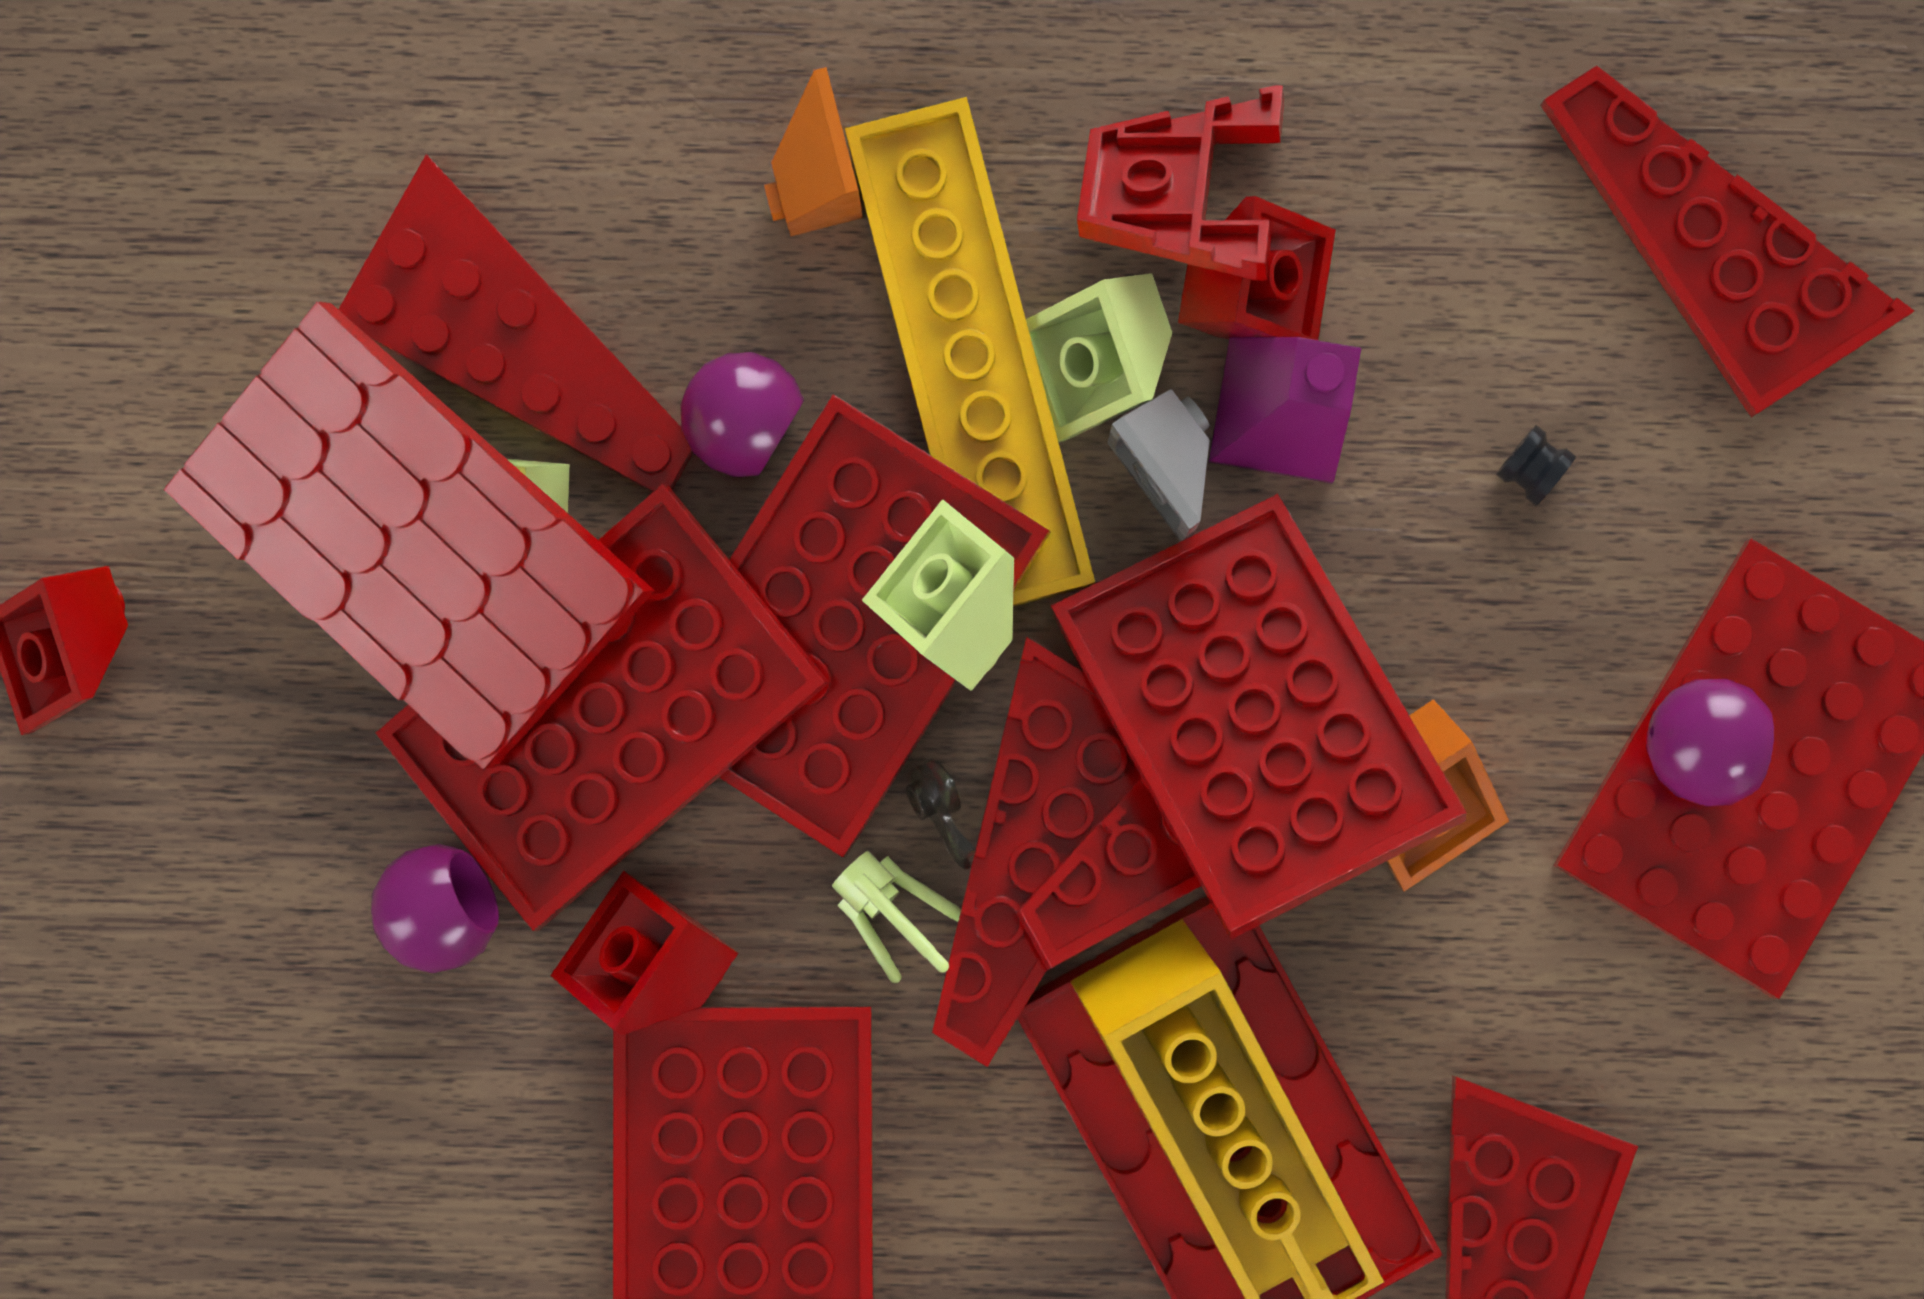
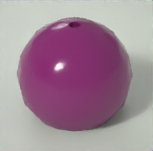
M753 352L726 353L705 363L687 385L680 404L681 429L692 452L711 469L733 477L759 476L803 404L804 398L795 378L775 360Z
M1695 679L1674 689L1654 711L1648 726L1647 752L1658 779L1675 796L1704 806L1732 805L1753 794L1760 788L1771 761L1774 744L1772 713L1751 688L1728 679Z
M436 844L406 851L387 865L372 892L371 919L378 941L400 964L411 969L437 973L465 966L484 952L498 925L499 909L491 883L480 864L469 853L461 849Z

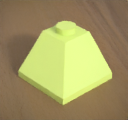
M1152 273L1101 280L1026 319L1058 443L1064 442L1153 400L1172 336V330Z
M942 499L862 601L924 657L972 691L983 676L995 665L999 656L1013 640L1014 557Z

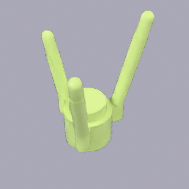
M869 851L863 853L844 870L832 884V887L843 898L837 906L853 921L889 980L894 984L899 983L902 976L864 914V911L872 919L881 912L939 972L948 971L949 963L892 903L899 894V891L892 883H896L957 922L961 911L959 906L903 872L889 856L879 862Z

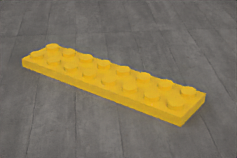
M967 97L845 128L846 138L929 454L1051 531L1014 590L1013 606L1075 591L1095 584L1094 574Z

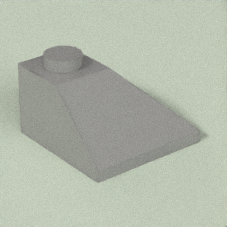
M1170 389L1114 422L1111 426L1107 444L1181 542L1193 536L1201 520L1209 439L1204 431L1210 427V424L1203 412L1189 396L1180 401L1173 390Z

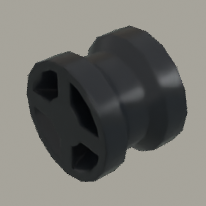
M1535 425L1511 453L1496 475L1506 483L1516 482L1525 489L1526 499L1537 506L1565 474L1576 459V456L1567 448L1556 449L1548 443L1546 432Z

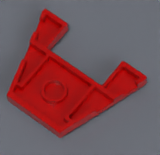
M1283 85L1259 89V99L1231 105L1229 96L1206 101L1204 112L1171 119L1169 111H1164L1090 129L1077 214L1079 237L1256 281H1267L1271 244L1270 221L1206 220L1214 145L1281 143L1284 112Z

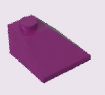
M1301 337L1229 338L1208 463L1333 484L1352 409L1361 348Z

